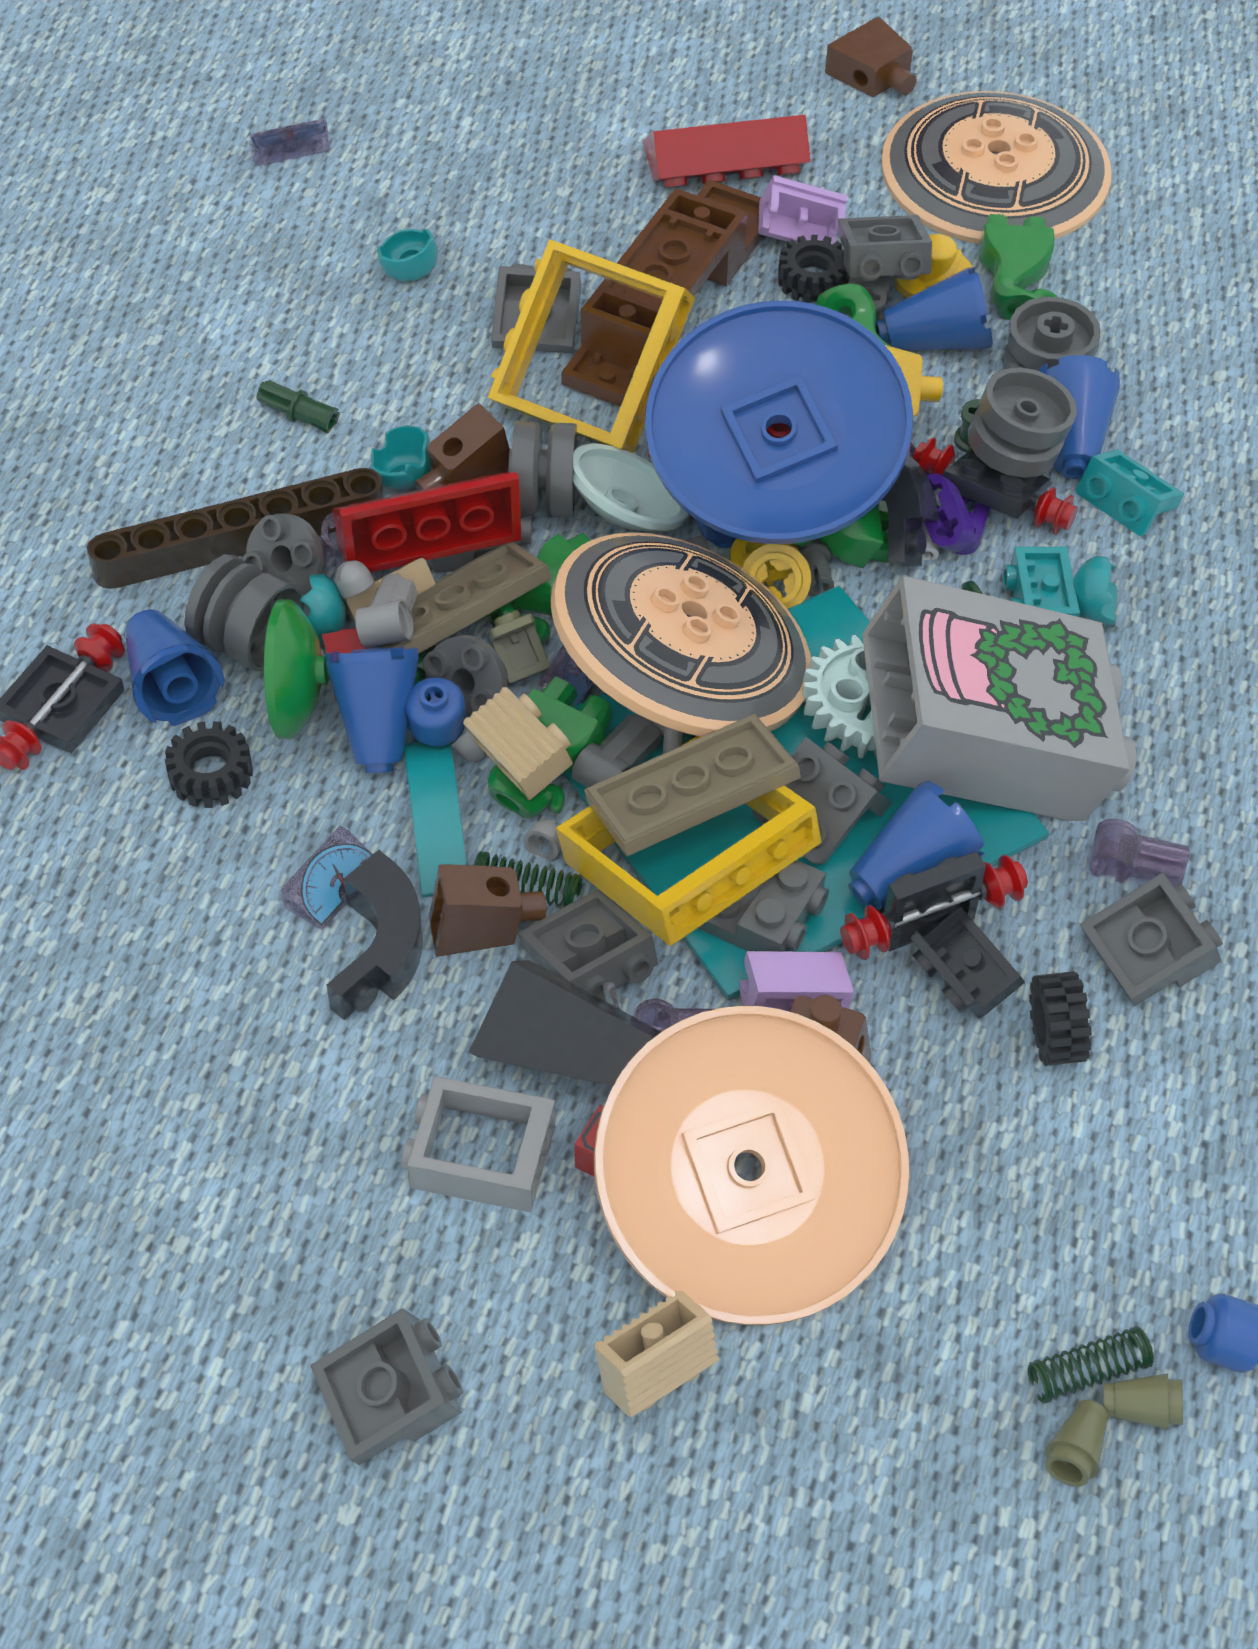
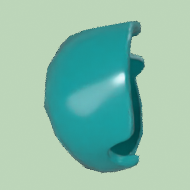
M427 228L423 231L403 229L388 236L382 246L377 247L379 262L389 277L400 282H412L428 276L435 268L438 258V246L431 231Z
M404 425L392 428L385 433V444L380 450L376 448L371 449L370 469L379 473L384 487L395 490L416 487L415 481L432 470L426 450L431 442L429 435L421 427Z
M1095 556L1088 559L1074 575L1073 584L1079 605V617L1102 622V626L1115 627L1116 616L1114 610H1116L1117 586L1115 583L1110 582L1111 570L1115 569V565L1110 563L1107 557Z
M312 574L309 576L312 589L301 597L300 600L309 606L310 615L307 618L317 633L319 644H322V634L338 632L343 629L346 623L347 606L336 586V582L332 578L324 574Z

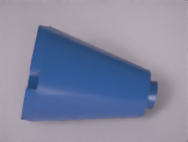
M974 266L966 268L883 310L884 319L876 321L879 337L884 342L889 343L890 347L905 351L987 349L993 345L991 327L985 328L988 310L978 272L975 273Z
M1071 355L1059 358L1058 365L1047 369V364H1045L1039 371L1059 381L1069 390L1076 401L1077 416L1064 441L1054 468L1067 478L1080 479L1092 456L1101 453L1121 385L1120 372L1116 368L1114 372L1107 368V361L1087 355Z
M143 610L132 616L125 627V638L133 698L139 711L151 722L157 723L156 720H169L171 726L196 719L209 712L217 702L215 696L220 685L223 688L225 682L222 666L217 658L158 610Z
M374 648L353 650V653H340V651L325 653V664L355 764L365 765L366 773L393 771V763L400 762L403 759L408 728L405 710L408 697L415 684L419 659L418 648Z
M924 781L915 787L849 871L852 882L848 884V887L853 896L864 907L870 904L877 909L885 907L889 884L902 875L908 873L918 874L938 866L947 858H960L976 851L981 859L985 857L984 852L978 851L984 846V842L976 826L957 802L947 806L938 797L945 792L940 786L930 781Z

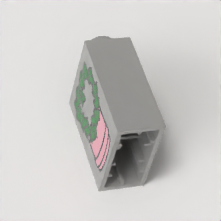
M904 575L901 577L862 633L880 781L911 788L917 787L924 781H930L940 786L945 791L942 793L944 795L1069 821H1085L1111 791H1121L1128 785L1135 770L1136 746L1132 738L1123 735L1117 704L1122 690V674L1117 665L1109 662L1102 622Z

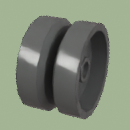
M1041 297L1029 300L1016 308L1010 319L1007 334L1008 343L1005 346L1003 369L1021 367L1039 371L1045 364H1047V369L1058 365L1059 358L1064 356L1087 355L1095 357L1101 337L1100 323L1090 310L1080 303L1069 299Z
M1021 367L1003 369L992 375L985 387L979 402L980 405L968 428V441L976 456L989 467L999 472L1022 478L1041 476L1053 468L1064 441L1077 416L1076 401L1069 390L1059 381L1038 370Z
M515 421L512 448H510L508 472H517L519 476L521 516L534 517L540 508L541 490H546L547 511L551 517H574L576 488L573 485L574 451L577 449V423H553L549 429L548 449H543L542 428L539 423Z

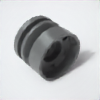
M224 554L208 565L192 588L185 611L184 624L186 632L201 645H207L215 652H225L232 660L254 671H264L266 631L272 608L279 599H291L303 610L304 603L300 600L303 597L302 591L296 584L275 574L263 573L256 565L245 563L243 559L235 555Z

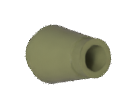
M1167 1373L1116 1381L1115 1383H1103L1104 1408L1108 1411L1109 1417L1169 1430V1424L1183 1425L1182 1379H1168Z
M1091 1400L1080 1401L1076 1409L1073 1410L1046 1446V1469L1058 1481L1066 1485L1078 1487L1085 1485L1089 1479L1097 1475L1107 1421L1109 1419L1108 1411L1102 1405Z

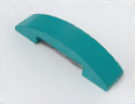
M421 742L405 743L404 752L422 897L433 896L439 865H467L451 744L432 747Z

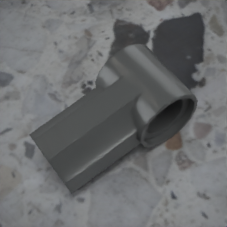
M629 714L600 745L591 743L582 750L572 768V778L588 788L640 765L661 743V732L655 727L653 721L639 715Z

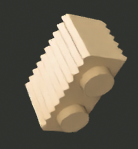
M503 687L500 693L494 694L493 698L487 700L485 705L480 706L478 711L473 712L471 717L465 718L463 724L477 746L485 752L493 763L530 800L573 764L566 751L571 744L554 723L546 728L538 720L542 713L526 694L517 698L507 687Z
M675 1291L674 1297L667 1296L666 1302H658L657 1308L649 1307L648 1313H640L639 1319H631V1323L623 1324L621 1330H614L612 1336L605 1335L604 1341H596L595 1352L604 1393L628 1417H633L640 1411L652 1407L657 1400L683 1383L695 1379L700 1372L720 1360L716 1354L718 1350L715 1347L717 1343L714 1340L716 1336L712 1331L714 1327L711 1324L713 1322L711 1316L685 1292Z

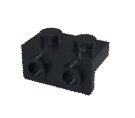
M962 907L958 908L924 938L917 930L909 936L919 948L912 956L930 977L934 976L937 972L942 975L948 985L941 991L960 1013L969 1008L979 1019L988 1014L1025 983L1023 978Z

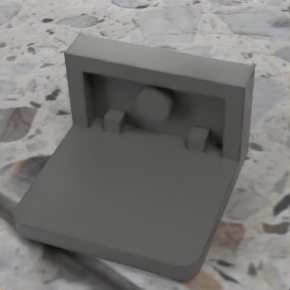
M805 737L791 756L799 765L801 778L784 786L815 806L822 843L803 856L816 865H824L868 808L882 817L893 802L880 793L886 786L864 768L858 775L848 769L845 765L850 758L831 743L827 742L821 748ZM752 809L753 816L761 823L765 824L769 821Z

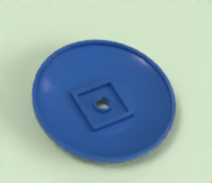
M798 301L757 302L730 309L708 319L682 338L661 364L649 392L645 418L646 438L651 461L663 486L672 498L699 522L715 531L749 542L763 544L800 543L833 534L853 524L872 510L890 491L905 465L910 449L913 431L912 400L905 376L892 353L881 340L857 321L840 312L811 303ZM784 423L790 427L791 432L783 438H774L767 433V429L772 424Z

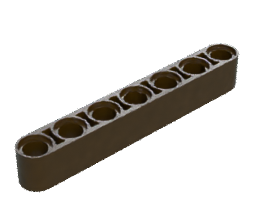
M357 468L101 533L94 536L87 545V554L93 579L102 588L115 589L209 565L213 560L224 554L237 557L244 556L252 530L267 515H296L307 521L318 536L336 532L333 509L384 498L382 477L373 469Z

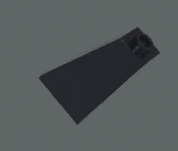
M529 960L512 961L469 1053L479 1058L614 1086L619 1075L632 1058L649 1041L659 1035L661 1031Z

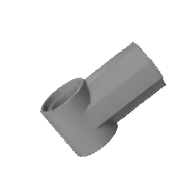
M399 573L385 575L381 585L375 592L371 605L357 609L355 614L356 630L359 640L365 648L369 649L412 639L414 626L411 611L418 595L413 580H407Z

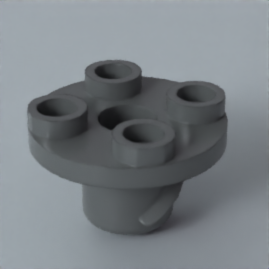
M275 514L263 517L254 527L247 542L246 554L242 559L245 563L256 565L263 573H272L296 584L304 596L312 589L309 576L312 574H323L326 550L324 543L319 539L317 533L307 521L293 514Z
M460 635L446 639L424 657L425 679L441 677L451 680L459 686L465 697L467 718L471 717L473 712L478 711L480 706L485 705L487 700L492 699L494 694L500 693L503 687L508 688V673L505 664L488 643L477 637Z

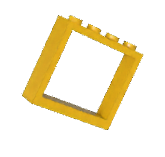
M549 239L542 259H536V274L531 287L526 289L521 297L519 304L520 315L515 328L510 329L505 338V353L501 364L490 376L494 378V382L487 398L502 406L552 425L553 423H577V435L634 453L645 427L646 406L652 383L661 364L678 344L696 297L678 285ZM568 265L663 299L611 432L517 397Z
M696 736L687 743L692 742L698 738H701V736ZM782 786L745 803L768 819L767 823L659 896H656L600 852L616 841L590 806L556 827L565 863L669 946L684 938L822 843L815 806L786 786Z

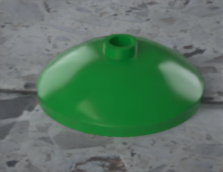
M279 599L274 604L269 617L265 639V699L270 725L278 739H292L302 731L317 707L322 684H327L330 678L325 664L326 658L322 656L317 633L304 611L291 599Z

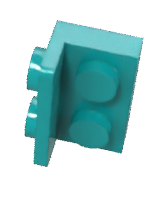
M1118 449L1092 456L1076 488V493L1138 536L1145 535L1149 531L1157 514L1176 509L1184 496L1183 492Z
M1015 547L1011 564L1004 565L1003 589L1012 593V598L1009 601L1079 617L1080 611L1073 584L1074 579L1068 548Z

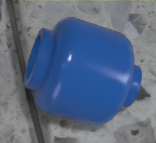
M441 677L426 678L414 685L408 697L405 710L408 728L412 736L422 744L432 747L445 746L457 740L465 729L463 722L467 718L465 697L459 686L451 680Z
M1224 1293L1210 1297L1207 1302H1200L1192 1313L1188 1328L1189 1340L1194 1344L1199 1358L1207 1363L1239 1373H1245L1254 1369L1258 1365V1305Z

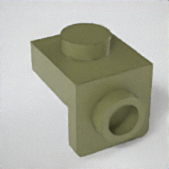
M514 611L493 621L496 627L489 630L488 639L492 648L506 666L508 685L551 668L534 627L535 620L532 613L521 617L519 611Z

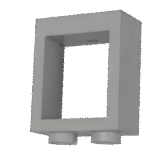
M434 1076L429 1095L421 1094L417 1104L415 1123L419 1125L416 1138L407 1139L402 1154L401 1167L408 1170L410 1188L531 1213L556 1124L555 1100ZM444 1108L527 1124L513 1175L430 1158Z

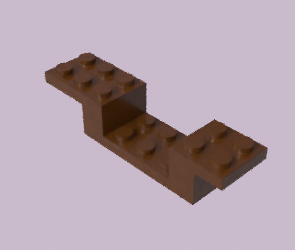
M710 179L698 195L675 188L617 264L683 287L693 296H695L706 280L727 286L764 236L758 234L759 201L761 197ZM605 278L581 308V347L561 372V384L621 407L663 299Z

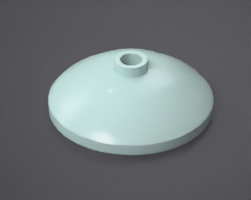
M586 444L575 449L573 485L587 504L606 521L625 529L653 533L673 530L683 524L688 513L665 489L651 462L629 451L605 444Z

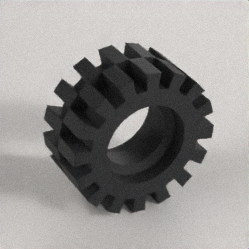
M811 234V240H806L803 235L798 237L797 243L792 239L788 241L787 248L783 246L779 255L778 285L782 286V292L785 295L791 293V299L794 301H798L800 297H803V302L810 303L811 299L818 300L819 295L830 288L849 284V275L843 264L844 249H842V243L837 240L834 244H831V237L825 236L823 241L818 240L817 234ZM818 267L826 271L810 272L804 270L803 268Z
M205 721L198 722V730L194 732L190 726L183 728L184 738L182 739L176 734L171 739L172 747H166V759H164L172 791L176 790L177 797L182 801L188 797L189 805L197 807L200 800H203L205 808H213V800L219 799L221 806L229 804L228 795L231 794L236 800L242 796L241 787L248 789L251 784L250 776H253L248 743L246 744L245 736L241 732L236 734V728L228 725L223 731L221 722L213 721L212 728L206 729ZM208 756L222 757L227 762L221 769L210 773H200L192 770V766L196 761Z
M1075 971L1035 975L1030 983L1031 994L1029 995V1003L1032 1010L1029 1011L1030 1019L1033 1020L1032 1031L1036 1038V1047L1039 1048V1059L1043 1062L1044 1066L1086 1062V1059L1090 1057L1089 1050H1091L1092 1044L1089 1036H1092L1091 1026L1088 1022V1018H1091L1090 1010L1086 1007L1088 999L1086 992L1083 993L1084 984L1082 979L1079 980V974Z

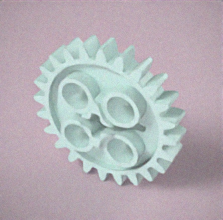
M852 635L849 646L840 639H836L833 650L823 646L819 657L812 656L809 668L805 671L803 678L805 683L802 689V695L805 697L804 702H806L804 715L814 716L813 729L827 728L825 741L828 742L836 738L841 739V751L844 752L853 745L857 747L859 758H863L867 750L874 751L877 759L872 711L865 720L860 721L864 715L866 705L869 706L871 704L864 644L856 635Z

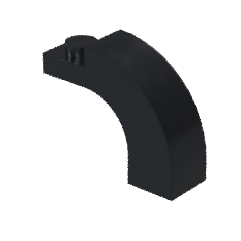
M908 454L898 479L884 497L888 509V563L901 566H922V555L925 553L927 546L922 522H939L938 507L929 478L921 466Z
M380 850L376 851L344 878L347 904L367 919L377 932L368 949L326 984L330 1009L343 1020L355 1010L362 1012L369 1008L375 1001L378 990L384 992L394 1001L412 980L421 959L423 935L418 896L413 884L404 871Z

